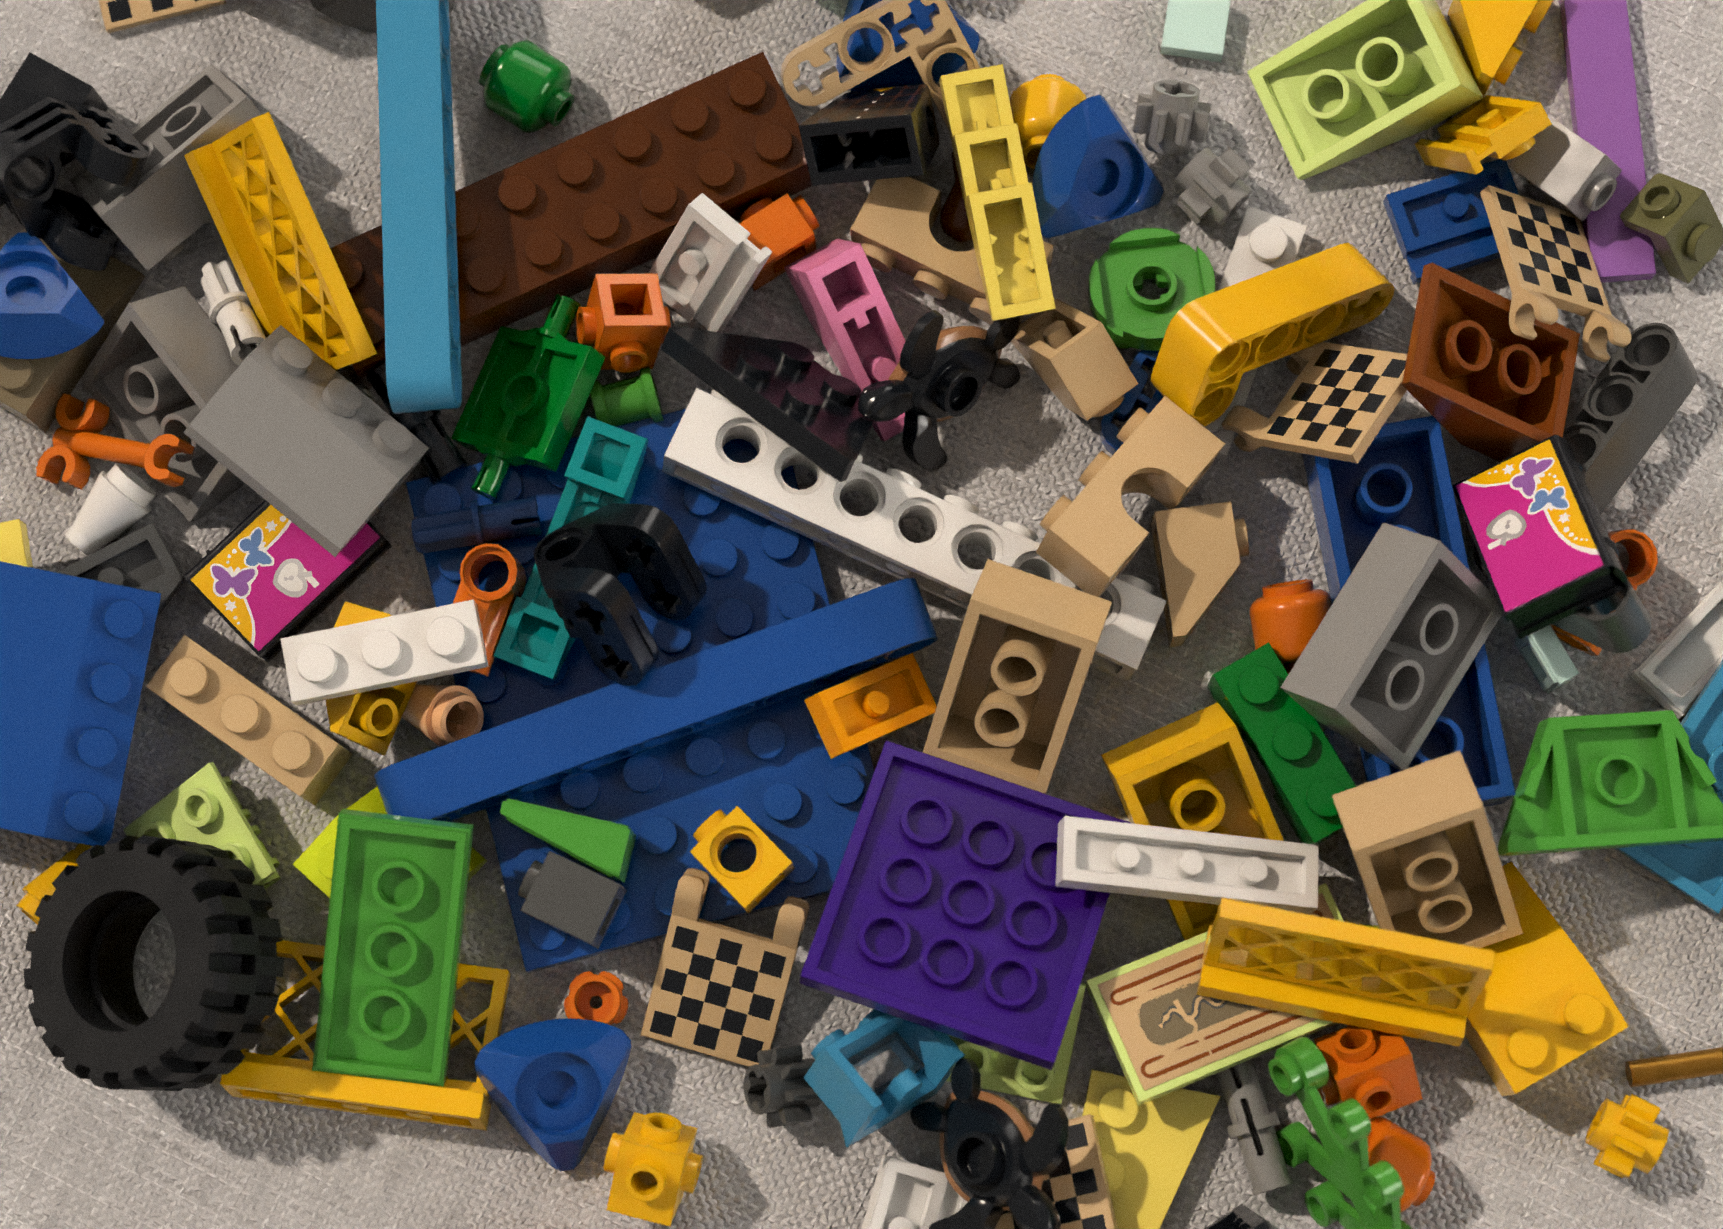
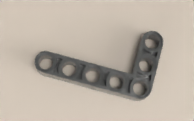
M1655 322L1644 324L1631 333L1632 339L1630 344L1624 348H1618L1566 418L1563 438L1567 440L1576 461L1581 464L1585 471L1586 484L1600 515L1696 384L1697 371L1675 331L1666 324ZM1474 545V560L1489 581L1476 545ZM1627 579L1628 586L1626 589L1552 625L1606 651L1623 653L1639 647L1647 639L1651 631L1652 618Z

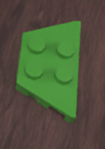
M1672 710L1549 717L1538 724L1498 843L1499 856L1723 841V804L1711 786L1717 780L1705 761L1692 751L1689 744V736Z

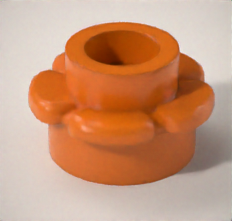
M587 971L576 976L570 983L569 996L564 1000V1010L568 1019L592 1020L609 1025L619 1024L623 1021L628 1011V999L623 996L624 986L617 976L606 971H602L599 974ZM594 996L601 997L602 1005L600 1008L595 1009L591 1006L590 1001Z

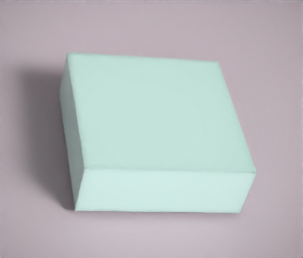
M1168 0L1160 54L1221 62L1231 0Z
M1551 625L1524 638L1519 639L1518 636L1515 638L1516 647L1543 692L1546 691L1549 694L1567 684L1579 674Z

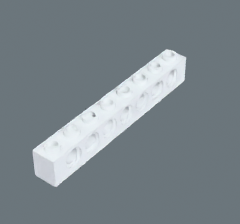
M698 388L695 389L664 455L662 472L900 580L915 578L920 589L964 609L968 608L971 596L983 569L975 570L968 568L961 562L958 556V548L964 544H976L982 547L990 560L1022 571L1033 570L1041 574L1045 579L1083 591L1036 553L1041 543L1036 542L1038 536L1029 528L1010 521H1004L1002 526L979 516L980 510L973 503L954 495H945L944 499H941L921 490V482L906 472L888 468L884 473L862 463L863 456L860 453L852 466L847 480L840 482L715 389L712 390L711 394ZM733 439H744L755 447L758 455L746 463L734 462L725 455L723 446ZM801 465L813 473L816 483L807 489H794L785 483L781 472L789 466ZM851 491L861 492L870 498L874 510L865 516L851 515L842 507L840 497ZM910 517L919 518L929 526L932 538L923 543L911 542L900 532L899 522ZM1120 574L1103 592L1100 598L1112 601L1090 666L1126 682L1136 672L1167 602L1153 595L1155 589L1152 585L1135 576Z

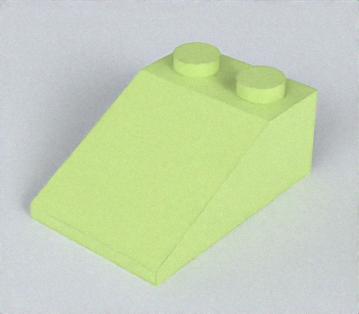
M1367 0L1247 71L1297 179L1301 181L1427 130L1483 98L1436 0Z

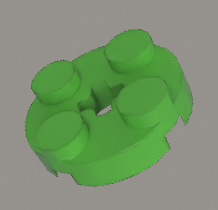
M1161 228L1136 229L1118 236L1109 243V250L1101 255L1099 261L1096 258L1089 274L1088 298L1092 315L1096 320L1102 322L1116 347L1122 349L1160 350L1167 327L1176 313L1187 303L1215 292V275L1207 255L1198 246L1195 251L1189 245L1180 242L1179 234ZM1155 279L1157 287L1168 288L1169 290L1168 293L1160 295L1159 299L1153 300L1140 296L1136 291L1142 290L1143 280Z

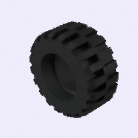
M126 835L111 838L104 846L94 845L81 853L76 859L78 866L67 865L52 882L56 888L53 895H45L41 899L34 914L40 920L36 931L28 932L25 947L26 951H31L30 968L24 969V985L27 990H32L34 1002L29 1004L28 1007L35 1025L44 1027L46 1033L41 1038L54 1057H64L62 1063L72 1074L80 1079H90L95 1086L107 1089L181 1091L183 1088L197 1089L213 1083L218 1074L230 1073L244 1059L241 1050L255 1048L266 1030L261 1026V1023L265 1016H273L279 999V995L273 994L276 977H283L284 958L277 957L276 942L283 941L278 919L270 918L267 912L273 907V904L264 886L252 884L255 880L254 874L242 861L230 859L228 853L222 849L196 842L146 835L141 837ZM161 910L166 916L173 932L176 948V965L173 981L165 1000L149 1018L142 1009L136 995L133 980V963L136 947L145 927Z

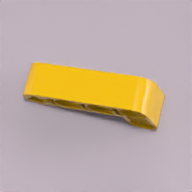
M1344 243L1199 297L1187 303L1171 319L1153 367L1150 381L1163 397L1169 398L1205 427L1218 419L1228 409L1235 397L1243 373L1373 321L1389 305L1394 295V286L1353 244Z

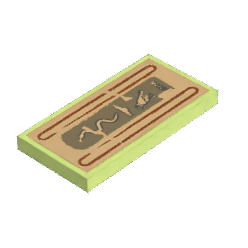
M1324 883L1318 886V909L1310 915L1344 921L1327 884ZM1207 932L1086 981L1087 991L1138 1106L1280 1048L1300 1037L1309 1036L1338 1023L1196 995Z

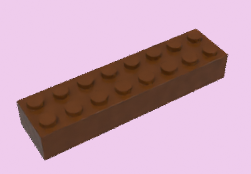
M760 52L455 191L461 347L499 330L500 326L506 327L552 306L557 294L571 297L591 288L595 274H621L658 257L688 204L701 193L737 221L745 210L762 199L771 198L774 202L787 193L789 196H792L812 187L799 124L764 52ZM382 225L330 248L377 354L352 364L355 372L368 389L372 388V385L368 382L366 376L386 362Z

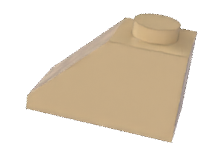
M1055 299V310L1036 313L1019 325L1018 331L1011 342L1064 407L1087 421L1092 417L1104 416L1115 410L1123 402L1124 394L1138 385V382L1102 322L1059 299Z
M1231 501L1154 512L1151 530L1161 598L1167 601L1163 611L1169 648L1183 645L1235 577L1241 564L1240 557L1249 556L1246 523L1244 518L1234 519Z

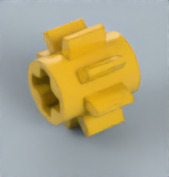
M1626 1094L1621 1105L1605 1099L1597 1110L1585 1139L1586 1144L1600 1150L1593 1164L1620 1178H1629L1633 1168L1648 1174L1657 1163L1669 1135V1129L1654 1122L1661 1108L1634 1094L1630 1096Z

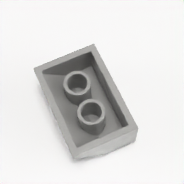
M211 63L129 131L149 154L137 186L129 187L110 183L93 175L85 168L69 181L148 271L157 263H166L176 257L184 248L188 237L204 224L214 223L184 155L214 142L248 120L262 114L248 96ZM282 140L287 153L290 154L292 151Z
M184 285L128 303L80 381L95 400L109 407V419L125 439L150 444L160 435L172 434L195 447L193 454L176 453L168 463L169 471L185 478L182 486L170 487L158 481L190 523L200 519L245 483L183 433L197 414L238 368V365L230 357L229 348L223 334L214 323H211L208 314Z
M281 325L243 360L183 432L334 557L341 552L396 493L429 449L404 425L397 422L362 393L353 383L345 379L310 350L305 343L298 340Z
M1383 522L1280 688L1322 724L1400 771L1405 770L1410 765L1502 615L1497 598L1440 540Z

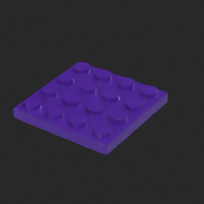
M886 740L800 974L799 984L1052 1070L1110 895L1108 892L1056 887L1058 823L1064 816L1123 823L1130 822Z

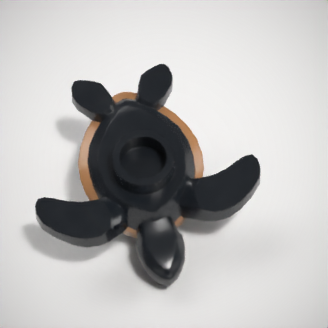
M936 310L927 312L917 321L910 332L900 354V361L890 375L889 380L871 383L863 389L858 401L859 412L865 418L877 422L893 420L905 412L902 437L904 452L909 459L930 471L939 469L947 462V455L938 439L937 422L967 413L977 402L987 381L1007 389L1013 387L1020 380L1021 375L1018 367L1008 358H1000L1002 349L1011 342L1018 331L1020 316L994 321L988 330L975 326H958L941 330L944 322L943 315Z
M961 1058L952 1071L950 1080L953 1093L948 1096L945 1105L942 1106L937 1102H925L915 1106L910 1111V1118L917 1128L940 1133V1155L946 1178L952 1188L963 1199L968 1201L956 1214L932 1223L929 1229H995L1004 1210L1012 1212L1015 1223L1020 1229H1059L1060 1214L1041 1188L1044 1175L1055 1171L1061 1163L1066 1150L1069 1120L1065 1110L1060 1104L1049 1103L1044 1108L1034 1131L1026 1117L1012 1103L998 1095L981 1091L980 1072L977 1064L971 1059Z

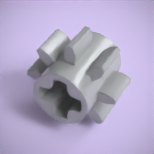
M1176 80L1158 81L1153 85L1152 96L1142 93L1138 94L1133 132L1146 134L1144 146L1154 153L1166 156L1186 155L1190 152L1192 141L1206 142L1211 104L1199 102L1200 90L1192 84Z
M1206 147L1176 177L1175 182L1184 190L1178 197L1177 205L1197 225L1207 215L1211 216L1221 225L1241 207L1253 192L1243 182L1249 175L1248 171L1251 167L1231 147L1220 157Z

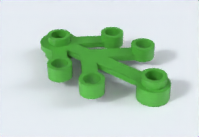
M1300 1037L1278 1048L1275 1058L1270 1060L1268 1065L1271 1079L1277 1089L1285 1096L1297 1095L1322 1143L1321 1145L1317 1142L1308 1129L1298 1121L1276 1131L1287 1165L1296 1167L1306 1161L1328 1180L1305 1192V1204L1311 1217L1322 1227H1327L1337 1221L1345 1229H1412L1406 1222L1401 1220L1400 1198L1404 1194V1188L1395 1168L1385 1160H1381L1369 1167L1368 1135L1371 1133V1123L1364 1108L1358 1101L1349 1098L1327 1110L1317 1089L1328 1083L1329 1070L1321 1051L1310 1039ZM1342 1193L1352 1201L1354 1207L1344 1200Z

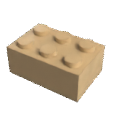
M987 559L971 596L922 753L1046 794L1112 601Z
M1460 750L1332 795L1380 929L1477 948L1523 934L1484 806Z

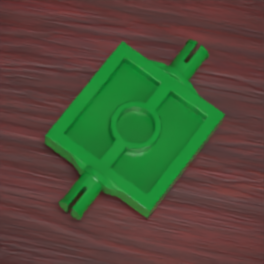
M559 294L555 296L554 303L543 327L525 331L504 326L499 328L451 437L452 440L466 449L478 451L486 455L474 485L471 487L472 491L493 500L497 499V494L509 466L527 464L554 472L557 471L606 358L593 347L574 343L566 338L577 310L581 307L577 301Z

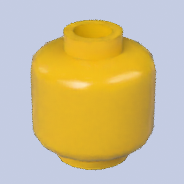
M1054 74L1039 75L1017 87L1010 97L1013 121L1018 125L1024 162L1032 169H1035L1040 150L1056 123L1069 110L1087 99L1086 94L1079 87L1066 81L1061 76Z

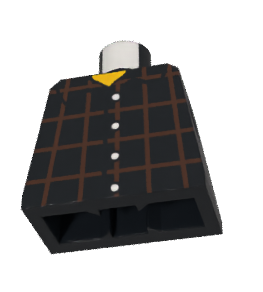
M926 84L848 92L799 125L812 186L924 175L939 147V134L930 90ZM838 135L846 140L844 145L840 143Z

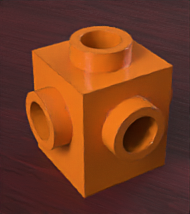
M657 273L595 274L586 307H579L576 315L578 343L591 346L606 357L600 370L614 369L618 372L628 373L649 366L650 369H653L660 346L665 340L668 329L671 328L669 309L667 306H663Z
M1350 1025L1314 1039L1315 1045L1324 1056L1329 1070L1328 1083L1317 1089L1326 1107L1335 1103L1338 1105L1352 1098L1361 1104L1370 1120L1423 1099L1412 1053L1401 1035Z

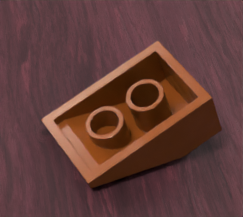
M1429 263L1423 267L1402 386L1461 445L1499 462L1553 435H1559L1563 438L1580 334L1557 322L1548 325L1535 318L1534 330L1537 333V337L1534 340H1529L1517 336L1511 331L1509 326L1511 300L1434 263Z

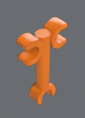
M69 394L61 396L56 406V419L61 427L53 435V446L46 450L39 458L36 476L52 484H58L61 472L66 466L61 481L77 489H83L90 477V464L86 457L145 468L150 477L170 487L183 485L185 478L169 471L168 463L176 453L193 454L195 447L189 442L172 434L160 435L150 444L98 434L108 422L109 407L95 399L88 398L85 410L81 415L84 402Z

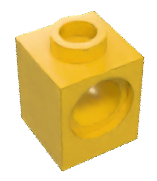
M738 806L728 815L721 809L717 810L693 834V837L699 843L690 853L748 914L795 869L792 861ZM735 839H746L756 846V859L750 868L742 872L728 871L721 864L723 848L727 843Z

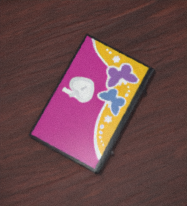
M1559 435L1546 438L1452 485L1503 616L1507 621L1511 620L1519 639L1627 588V576L1618 557L1619 549L1615 542L1610 539L1586 484L1585 471L1581 464L1576 461L1567 440Z
M265 500L212 550H207V555L183 577L260 658L262 657L269 663L282 651L281 638L299 635L385 554L392 545L368 522L341 552L334 557Z

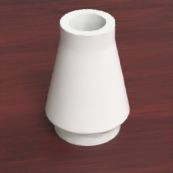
M115 463L109 472L101 470L73 525L67 530L65 536L80 551L90 555L104 548L151 511L148 504L156 496V492L131 469L121 463Z

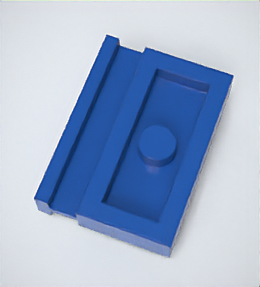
M1498 159L1482 164L1484 170L1477 175L1457 172L1386 195L1383 204L1403 259H1406L1411 271L1410 278L1413 285L1421 283L1423 267L1429 263H1434L1451 272H1457L1501 258L1480 192L1488 185L1519 195L1506 160Z

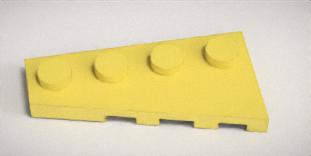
M1097 1070L1090 1071L1082 1116L1089 1114L1094 1116L1118 1229H1160L1221 1096L1180 1088L1138 1106L1125 1076Z

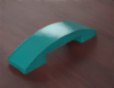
M587 416L564 474L568 479L546 535L607 504L630 503L649 440ZM535 563L522 597L517 596L493 656L555 680L576 638L569 636L563 619L558 616L552 599L547 596Z

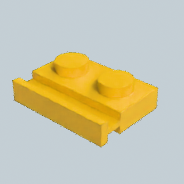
M1487 95L1437 128L1441 135L1440 138L1435 141L1421 139L1414 145L1425 165L1477 175L1484 170L1480 163L1481 160L1491 157L1505 161L1525 153L1536 142L1533 136L1552 123L1541 102Z

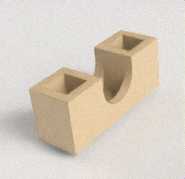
M912 177L876 180L850 229L851 241L861 243L871 267L882 272H890L892 267L914 277L913 284L926 294L938 299H946L949 294L970 304L969 311L974 316L992 325L994 321L991 320L975 249L962 252L949 250L940 245L931 233V228L941 211V191ZM1043 241L1049 270L1052 264L1054 245ZM1020 316L1019 325L1021 324L1024 316Z
M1166 396L1161 399L1150 413H1147L1141 407L1136 410L1116 436L1123 442L1120 448L1112 457L1101 451L1078 480L1085 488L1073 501L1065 495L1061 496L1039 524L1047 533L1036 553L1080 589L1091 595L1100 597L1132 560L1149 534L1147 530L1128 515L1123 506L1121 496L1134 492L1143 493L1155 498L1167 509H1175L1209 470L1225 445L1223 441Z
M185 634L146 685L152 692L314 806L353 755Z

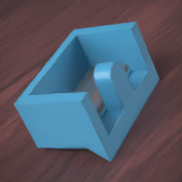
M874 1009L862 1019L857 1029L845 1034L842 1029H838L821 1040L811 1052L815 1061L804 1076V1079L840 1122L845 1145L848 1148L915 1106L935 1096L951 1075L956 1063L964 1057V1054L948 1034Z

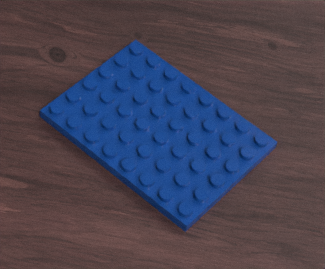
M686 408L663 414L664 420L654 423L651 418L617 426L620 429L649 440L629 504L654 506L666 513L674 521L707 586L706 594L690 616L685 620L676 621L658 614L647 604L630 573H620L618 575V581L629 592L656 643L659 652L658 659L650 670L830 605L812 539L662 472L665 452ZM579 437L570 439L556 472L527 464L509 466L496 500L486 498L471 490L483 462L456 469L441 477V481L435 485L431 483L429 477L406 482L414 518L416 516L470 508L471 501L478 500L479 506L529 498V496L535 495L542 536L532 535L490 542V544H497L507 549L518 559L524 567L527 585L535 564L534 550L537 544L546 536L568 480L564 474ZM733 439L723 446L725 455L734 462L746 463L758 455L755 447L744 439ZM793 465L785 468L781 472L783 480L790 487L799 489ZM478 545L423 554L436 607L453 604L461 581L459 574L461 562L465 555ZM494 561L485 565L479 573L478 582L480 589L485 592H493L503 587L509 574L507 564L502 561ZM581 638L575 639L555 680L496 657L488 677L469 671L453 674L455 685L470 689L483 708L484 721L480 732L616 683L598 669ZM848 676L513 799L627 825L637 835L625 883L620 880L615 881L621 884L627 891L599 949L520 911L526 899L518 896V892L531 864L535 860L544 863L549 851L610 880L613 879L507 821L506 817L500 814L502 803L487 808L489 824L526 972L531 973L666 937L678 881L688 868L699 869L710 875L708 890L699 916L700 919L718 923L748 915L737 901L690 853L699 843L693 837V834L706 819L719 809L728 815L738 806L792 861L795 867L749 914L781 906L787 897L793 896L804 900L830 893L873 777L874 767L867 743L831 759L804 700L816 693L847 681L850 677ZM746 839L730 841L721 852L722 867L731 872L747 870L756 859V846Z

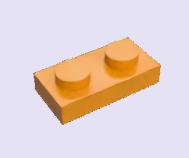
M913 653L816 693L804 700L831 759L932 715L937 707Z

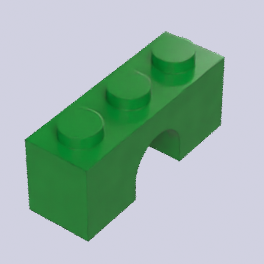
M1267 643L1213 674L1207 688L1216 703L1218 702L1236 724L1241 738L1251 746L1273 784L1275 790L1273 798L1299 841L1305 844L1318 845L1344 830L1332 795L1354 788L1356 785L1316 719L1280 688L1288 673L1271 645Z

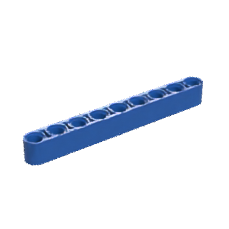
M915 578L898 580L650 670L637 685L626 686L614 683L397 762L379 770L374 774V778L387 814L451 822L498 805L503 800L507 801V798L514 799L909 655L935 643L938 640V636L917 580Z

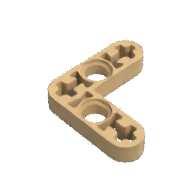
M881 0L792 50L785 57L781 65L780 77L785 91L793 101L804 106H816L831 100L901 60L910 57L921 80L928 86L931 99L949 131L941 88L939 84L935 83L931 74L932 65L940 55L956 53L964 58L966 71L978 69L980 66L945 0H920L925 6L935 3L936 10L929 14V21L932 25L925 30H921L915 23H912L898 30V33L905 42L895 47L892 34L879 18L890 12V17L894 24L903 21L911 15V9L908 4L913 0ZM862 28H871L877 31L882 39V49L879 55L868 62H858L852 59L847 50L850 36L856 30ZM835 43L838 57L850 73L839 78L838 70L833 66L819 75L822 86L817 90L811 91L806 84L795 87L793 81L800 76L798 65L806 60H809L813 67H819L832 59L824 48Z

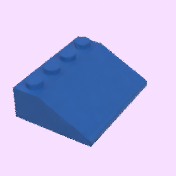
M0 561L1 829L91 846H104L111 839L162 593Z

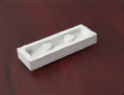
M474 599L281 638L291 702L296 706L489 667L478 607Z

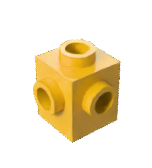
M634 1112L624 1134L613 1132L608 1145L603 1171L613 1173L614 1175L606 1210L671 1226L683 1198V1193H694L700 1175L703 1155L693 1153L697 1128L681 1124L677 1118L669 1114L653 1112L645 1115Z

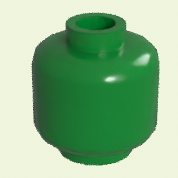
M528 40L516 42L511 46L506 43L500 45L486 61L479 77V84L484 87L483 101L486 107L526 133L539 131L548 123L554 127L559 125L569 113L574 102V95L569 92L571 85L570 69L563 62Z

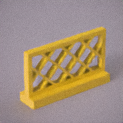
M267 112L254 117L214 142L185 154L184 157L266 338L281 325L298 340L305 343L310 350L335 370L377 354L270 113Z
M1222 898L1214 923L1209 925L1206 934L1196 995L1460 1047L1465 1036L1467 1016L1493 971L1495 951Z
M285 940L276 942L277 956L296 959L307 975L279 995L274 1014L277 1013L295 1039L273 1055L251 1053L249 1049H242L241 1052L244 1055V1059L241 1064L230 1073L221 1075L220 1085L232 1097L487 1131L491 1110L490 1096L479 1079L478 1074L476 1082L448 1079L447 1077L444 1086L313 1071L314 1052L308 1043L316 1038L317 1023L300 1034L282 1008L312 986H315L320 993L323 964L312 971L305 960L323 962L325 946ZM459 963L456 991L468 982L492 984L493 988L489 1008L467 1024L454 1008L453 1019L460 1029L451 1035L450 1050L468 1038L479 1053L485 1045L500 1036L511 976L509 970ZM265 1016L262 1022H264L271 1016ZM486 1024L482 1045L474 1035V1032ZM302 1049L310 1060L289 1057Z

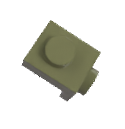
M1662 173L1655 174L1620 214V218L1626 227L1651 238L1669 275L1688 284L1703 266L1714 258L1719 248L1723 245V227L1705 190Z

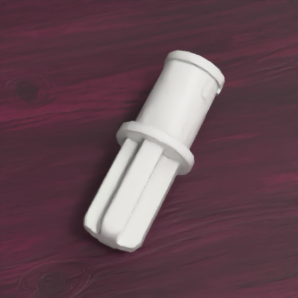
M222 260L217 264L208 262L202 267L204 276L201 279V285L211 306L208 313L209 319L222 332L229 348L230 357L239 366L255 349L254 343L258 346L266 339V336L262 331L233 264L226 260Z

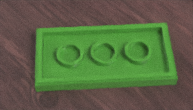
M342 809L339 812L313 1071L444 1086L447 1079L474 825Z

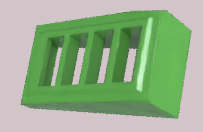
M507 798V801H502L500 814L506 817L507 821L609 878L625 883L637 836L629 826Z

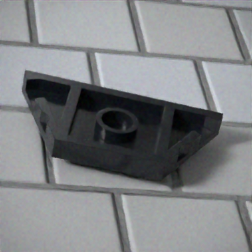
M671 327L668 329L661 347L663 352L838 481L843 482L847 480L874 423L873 420L862 416L858 410L861 390L856 383L843 376L832 374L814 361V355L810 350L794 342L682 327Z

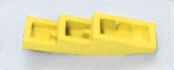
M1003 64L941 75L939 82L953 153L991 320L998 321L1055 310L1056 307L1032 182L1028 183L1018 125L1013 121Z

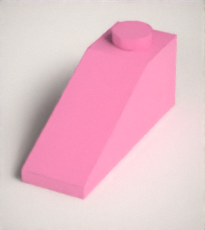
M837 238L784 267L809 322L841 375L856 383L861 393L871 383L889 380L890 375L900 361V354L906 341L861 243ZM905 412L893 420L874 421L872 426L881 440L886 441L903 432Z

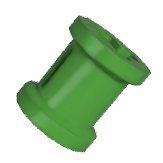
M650 366L640 369L639 376L606 385H602L598 380L595 381L590 395L597 420L615 427L651 418L654 423L664 420Z

